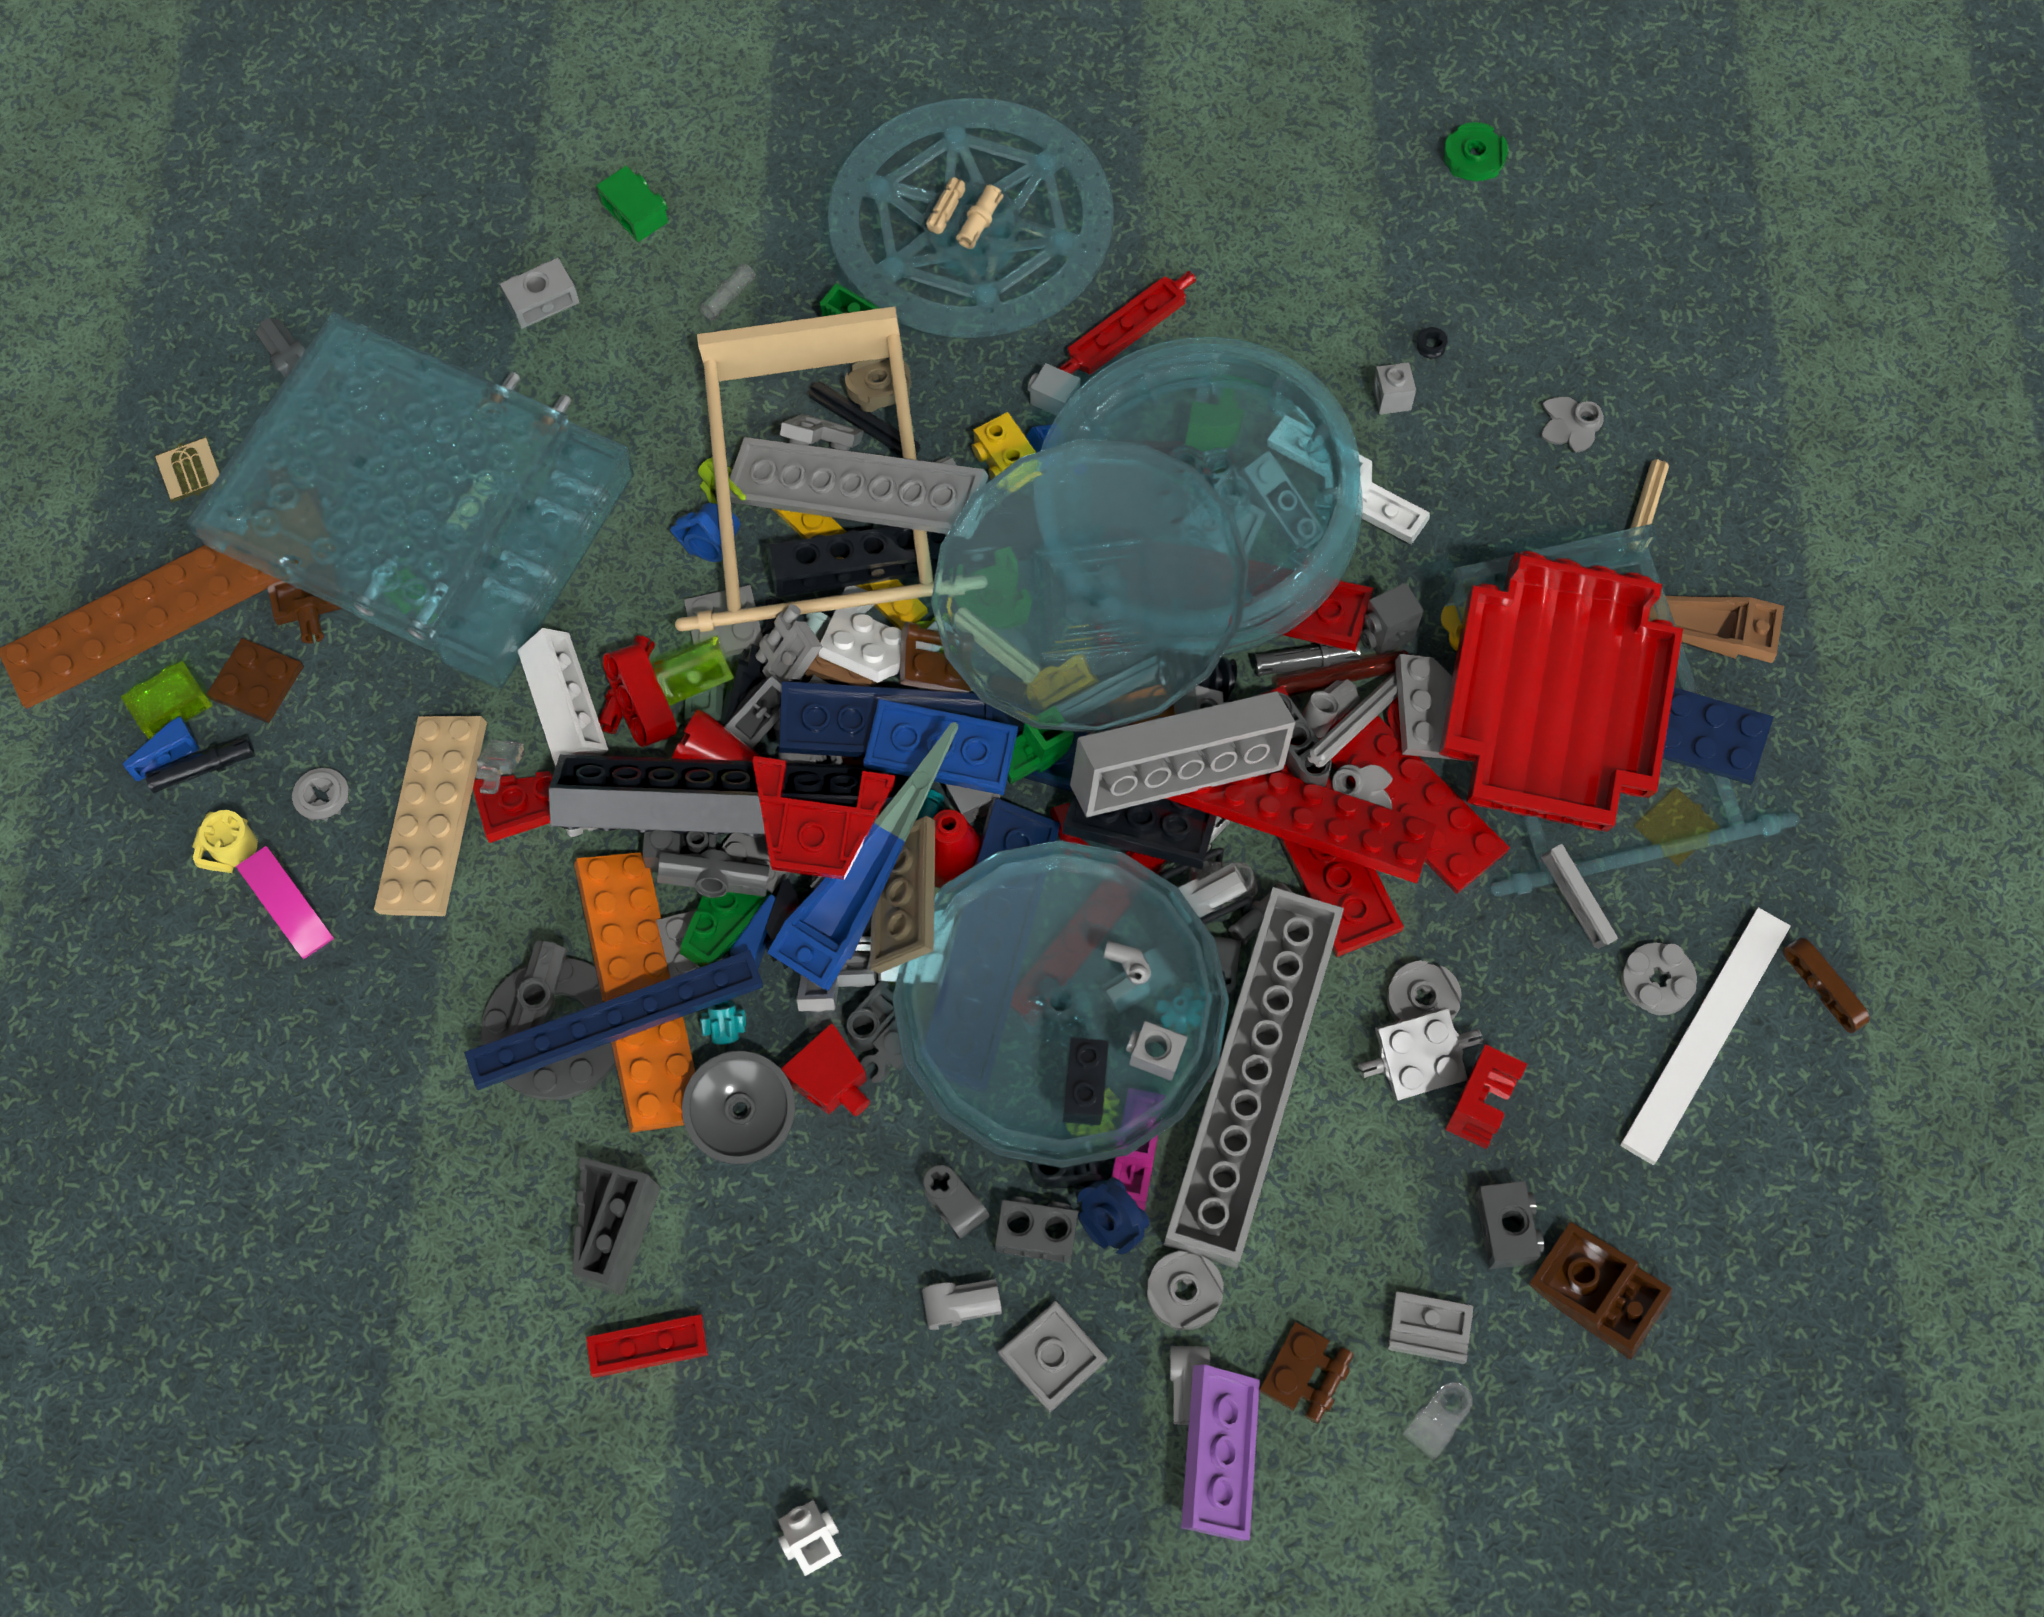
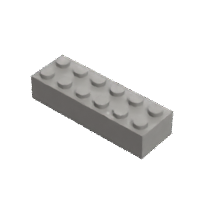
M1278 691L1263 695H1254L1250 698L1233 702H1224L1203 709L1190 710L1173 716L1159 717L1143 723L1124 725L1120 728L1100 733H1090L1086 736L1078 737L1070 786L1085 816L1090 817L1197 791L1199 788L1214 787L1284 769L1296 722Z

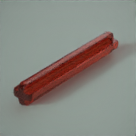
M1400 650L1277 678L1276 688L1284 686L1288 696L1329 687L1336 680L1345 681L1348 679L1353 682L1393 673L1396 671V658L1400 654H1409L1406 650Z

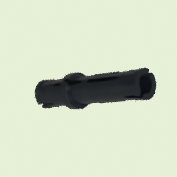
M248 736L220 746L214 744L208 746V750L197 755L145 772L146 781L150 790L156 793L167 787L180 784L216 770L217 772L225 771L229 765L255 757V750Z

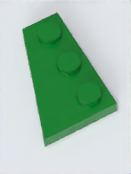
M766 890L765 897L727 892L718 898H709L702 895L698 908L694 912L681 943L680 954L699 967L722 960L771 893Z

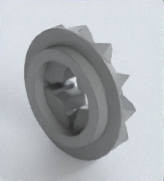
M317 768L305 773L296 782L292 792L293 805L300 815H303L312 822L319 819L327 822L328 817L334 814L340 815L341 808L344 804L349 803L348 793L350 788L345 778L339 772L330 768ZM313 787L323 792L329 789L326 793L329 797V802H323L320 799L315 801L317 797Z

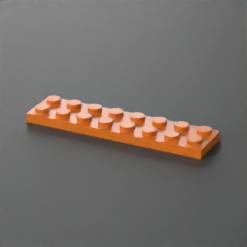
M643 852L577 858L574 867L603 1002L670 979L656 921L661 919L651 870L645 867ZM680 1017L611 1042L630 1133L683 1126V1096L688 1082L695 1073L684 1018Z

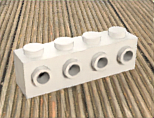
M542 628L517 651L555 767L560 754L602 756L608 751V747L570 634Z

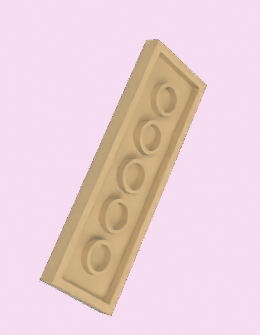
M418 716L374 907L377 913L408 916L446 915L487 725L482 716Z

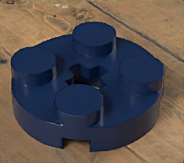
M1111 1177L1106 1181L1095 1180L1080 1191L1077 1196V1204L1081 1201L1083 1211L1078 1216L1084 1230L1097 1245L1104 1249L1110 1245L1113 1248L1119 1249L1115 1252L1116 1254H1126L1143 1240L1144 1230L1149 1226V1218L1126 1192L1124 1184L1119 1179Z

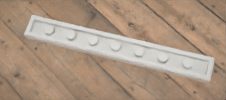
M1759 907L1757 908L1620 1146L1652 1165L1656 1163L1791 927L1789 924Z

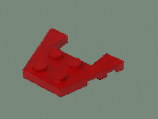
M753 756V766L771 869L845 880L894 786L895 775L862 771L857 807H848L783 798L782 791L787 766L786 760Z

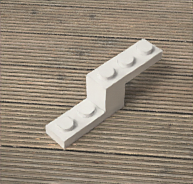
M1285 417L1269 438L1268 449L1325 478L1326 500L1412 545L1429 521V512L1372 483L1371 460L1306 426Z

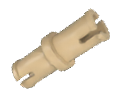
M986 185L976 205L971 206L968 210V218L956 236V240H959L958 243L963 247L973 249L984 228L990 226L992 214L1003 198V193H1000L1001 191L997 187Z

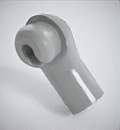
M1108 940L1103 958L1121 963L1131 983L1135 985L1146 983L1151 976V969L1143 952L1138 948Z

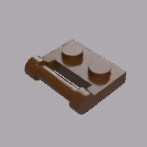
M905 622L901 634L900 684L934 691L969 693L971 684V652L974 646V636L963 632L960 635L920 628L917 623ZM916 641L956 649V656L916 649Z

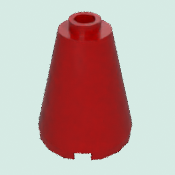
M697 709L684 730L685 735L681 743L678 742L672 758L729 761H753V756L761 757L707 712Z
M943 810L933 818L935 820V887L947 891H955L967 888L971 870L979 851L981 837L960 812Z

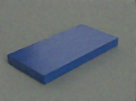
M879 699L864 759V768L910 777L948 726L956 722L958 730L934 782L1004 795L1018 726Z

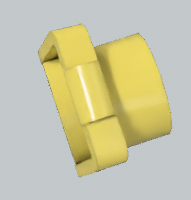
M230 810L207 813L201 826L198 827L192 846L195 849L193 854L195 865L207 870L232 873L234 867L255 854L258 841L254 832L247 825L248 821ZM207 850L217 862L202 859L204 851Z

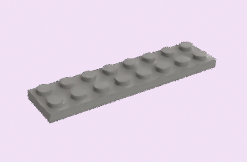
M744 437L730 479L746 495V499L744 501L740 500L730 490L731 503L969 537L988 474L984 469Z

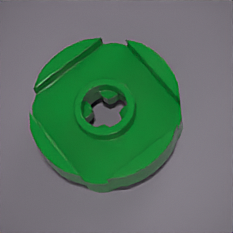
M1471 122L1459 126L1458 131L1452 135L1450 133L1447 137L1443 152L1444 161L1449 167L1450 173L1455 177H1461L1470 181H1484L1497 177L1504 167L1508 155V144L1504 136L1501 134L1500 138L1493 132V127L1484 123ZM1472 148H1477L1478 152L1483 154L1473 155L1470 152Z

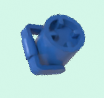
M706 503L701 506L699 512H690L677 519L676 523L671 527V532L690 555H696L710 562H720L723 560L717 504ZM732 512L733 530L735 538L740 529L741 523Z

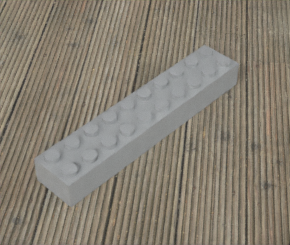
M1275 887L1272 888L1164 1246L1185 1251L1189 1254L1202 1255L1210 1261L1235 1269L1238 1268L1344 908Z

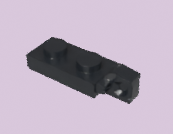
M751 644L749 648L742 651L741 658L735 660L731 669L720 724L724 727L748 691L766 679L762 672L763 669L760 668L761 662L755 657L760 647Z

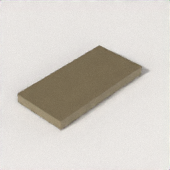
M928 816L914 822L872 913L870 969L877 973H882L934 951L935 820Z

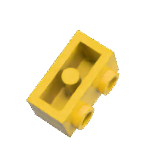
M1008 412L974 429L972 450L979 462L985 461L990 468L988 470L989 475L997 487L1002 485L1005 490L1011 488L1016 491L1042 477L1041 458Z

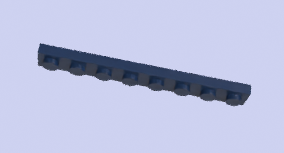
M748 950L464 1052L474 1085L477 1090L763 988V983L751 951Z

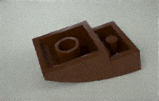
M1572 1222L1568 1224L1530 1281V1286L1559 1311L1630 1360H1632L1670 1301L1672 1294L1670 1286L1638 1268L1636 1260Z

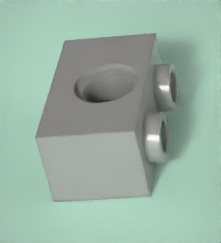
M559 258L542 263L530 271L513 276L509 280L500 283L505 301L521 329L580 303L575 286Z

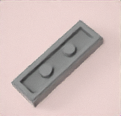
M1563 844L1541 855L1543 862L1593 946L1599 949L1617 940V935Z

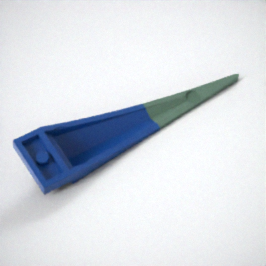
M956 722L948 726L903 787L877 817L845 880L826 877L784 922L767 952L769 955L821 988L830 990L847 959L851 960L958 730Z

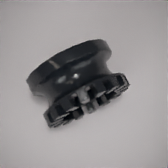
M1436 327L1424 329L1418 338V352L1423 357L1429 359L1441 357L1445 353L1448 343L1446 333ZM1427 339L1437 340L1438 347H1429Z

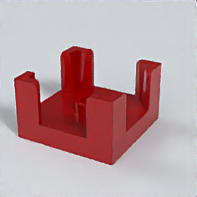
M1485 1044L1445 1130L1487 1149L1493 1134L1497 1133L1505 1116L1503 1111L1484 1103L1487 1094L1491 1092L1506 1100L1509 1099L1517 1080L1522 1078L1527 1063Z

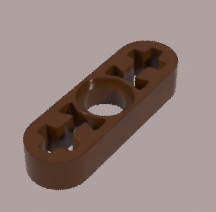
M1801 937L1784 948V956L1811 989L1815 988L1822 996L1821 1002L1847 1032L1854 1033L1869 1022V1014L1864 1005L1810 941Z

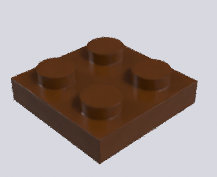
M241 638L206 695L215 702L270 723L304 666L300 661Z

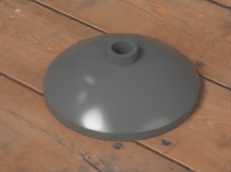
M747 1051L723 1053L705 1062L688 1082L682 1102L683 1122L691 1140L709 1157L728 1164L753 1163L772 1154L787 1138L795 1117L794 1092L784 1072L768 1058ZM740 1103L748 1107L746 1115L742 1117L734 1114L735 1106Z

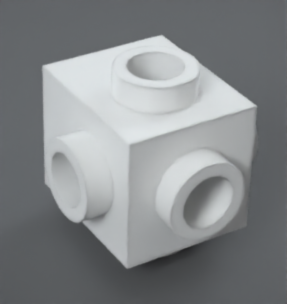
M814 1500L794 1508L787 1515L778 1519L784 1533L783 1536L778 1538V1541L788 1560L796 1557L805 1576L841 1556L832 1537L839 1531L828 1510L820 1514Z

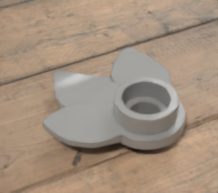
M1569 397L1549 399L1543 402V407L1552 420L1545 426L1541 436L1545 441L1552 444L1569 443L1571 450L1575 453L1585 451L1594 443L1595 432L1603 424L1604 416L1602 410L1596 403L1590 401L1579 404ZM1587 416L1591 418L1592 421H1586L1581 417Z
M1344 765L1337 769L1332 780L1335 791L1392 809V801L1384 789L1392 782L1393 777L1383 767L1369 765L1360 768L1356 765ZM1349 776H1352L1356 781L1354 788H1350L1347 784Z

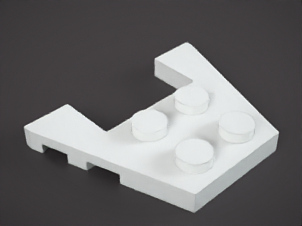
M849 586L845 588L842 595L865 592L866 590L857 586ZM874 604L835 610L821 640L823 647L819 651V657L877 683L900 673L902 634L900 629L889 627L873 620L869 615H865ZM935 621L927 628L955 635L962 633L938 621ZM916 641V649L939 653V649L944 647Z

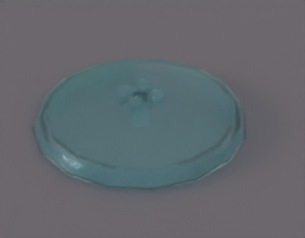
M1061 840L996 852L943 885L934 898V951L900 965L892 998L904 1063L939 1116L997 1155L1061 1168L1128 1155L1183 1119L1219 1063L1229 1006L1228 993L1215 939L1178 887L1122 852ZM1108 940L1138 948L1143 952L1151 969V976L1146 983L1141 985L1131 983L1121 963L1103 958ZM1059 1002L1066 1004L1065 1011H1057L1054 1007H1057ZM1145 1021L1188 1037L1172 1081L1129 1065L1132 1053L1126 1051L1133 1030L1141 1032ZM1071 1037L1109 1041L1103 1117L1100 1126L1062 1122L1068 1051ZM1151 1042L1145 1045L1146 1052L1152 1057H1160L1165 1054L1163 1047L1158 1043Z

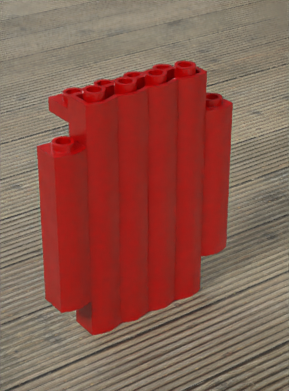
M1522 551L1515 553L1509 561L1504 591H1499V588L1492 584L1473 585L1467 594L1439 755L1474 762L1466 803L1484 808L1504 810L1518 815L1538 817L1557 823L1572 824L1590 830L1608 832L1615 826L1620 793L1650 798L1657 792L1683 628L1674 627L1670 621L1661 619L1648 621L1650 608L1660 598L1662 584L1655 583L1651 578L1639 573L1628 572L1618 574L1616 571L1604 566L1592 565L1588 568L1570 559L1557 558L1549 560L1538 553Z

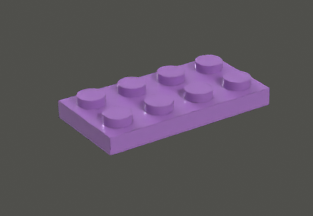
M1205 1364L1193 1366L1181 1528L1232 1540L1250 1541L1259 1379Z

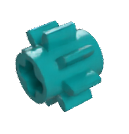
M727 1000L708 1007V1012L701 1013L702 1036L711 1035V1041L714 1044L725 1045L734 1043L739 1040V1033L745 1032V1010H736L735 1002Z

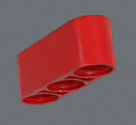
M636 643L605 653L603 656L604 671L635 742L639 746L645 747L674 737L677 731L674 716L644 648Z

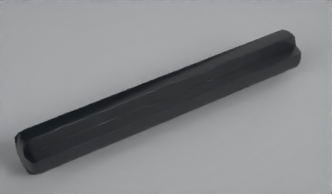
M818 382L811 386L809 397L902 455L899 430L872 413L861 410L859 405L824 383ZM914 440L917 456L921 446Z

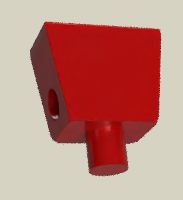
M832 1023L781 1068L788 1078L792 1089L828 1115L842 1104L856 1117L870 1104V1100L858 1089L867 1081L865 1070Z

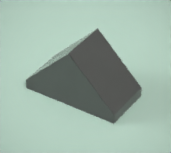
M772 674L748 691L725 724V728L751 749L780 719L782 683Z

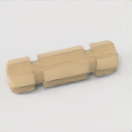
M953 177L948 181L945 187L947 190L942 192L933 209L934 213H931L926 221L928 231L934 232L937 235L943 232L947 225L945 222L949 221L959 203L957 199H960L965 192V182L963 180Z

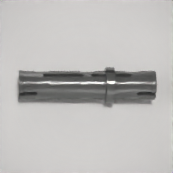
M1318 643V646L1254 654V663L1257 676L1313 667L1329 669L1330 665L1359 662L1360 648L1359 643L1356 652Z

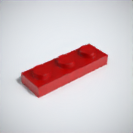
M701 1314L586 1337L590 1372L593 1378L708 1355L704 1320Z

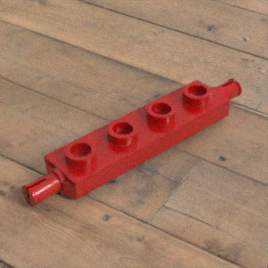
M1186 271L1185 274L1175 281L1165 276L1069 346L1068 356L1070 359L1058 367V369L1070 374L1080 369L1090 376L1182 307L1186 301L1184 290L1196 282L1194 274H1191V271Z

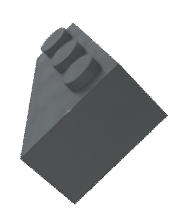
M579 1157V1169L581 1170L580 1191H577L579 1216L578 1226L575 1227L572 1274L588 1287L622 1296L661 1187L648 1174Z

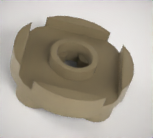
M887 358L857 361L852 365V372L849 375L846 373L845 384L848 396L853 402L860 405L861 410L873 412L878 408L895 404L890 360H887ZM903 361L909 398L912 384L908 365Z

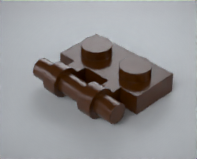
M1295 1322L1259 1392L1292 1411L1296 1408L1300 1398L1308 1401L1311 1405L1305 1417L1319 1424L1324 1412H1329L1335 1402L1332 1397L1340 1381L1346 1380L1350 1372L1348 1366L1354 1354L1340 1347L1335 1358L1330 1359L1323 1355L1330 1341ZM1316 1367L1327 1372L1318 1390L1307 1385Z

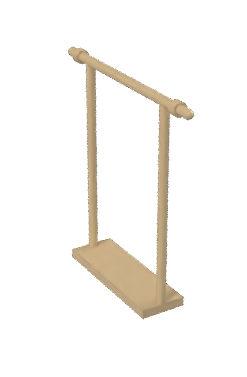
M887 307L697 334L698 347L704 364L728 611L712 613V610L699 611L696 616L678 618L675 622V627L678 631L699 629L700 632L714 631L715 627L774 619L777 618L780 612H785L790 604L796 605L801 610L800 615L950 593L951 597L965 595V591L984 589L987 586L988 580L983 575L963 578L962 574L949 576V580L934 582L927 531L913 529L920 584L741 609L719 381L890 358L902 455L904 459L917 460L896 308Z

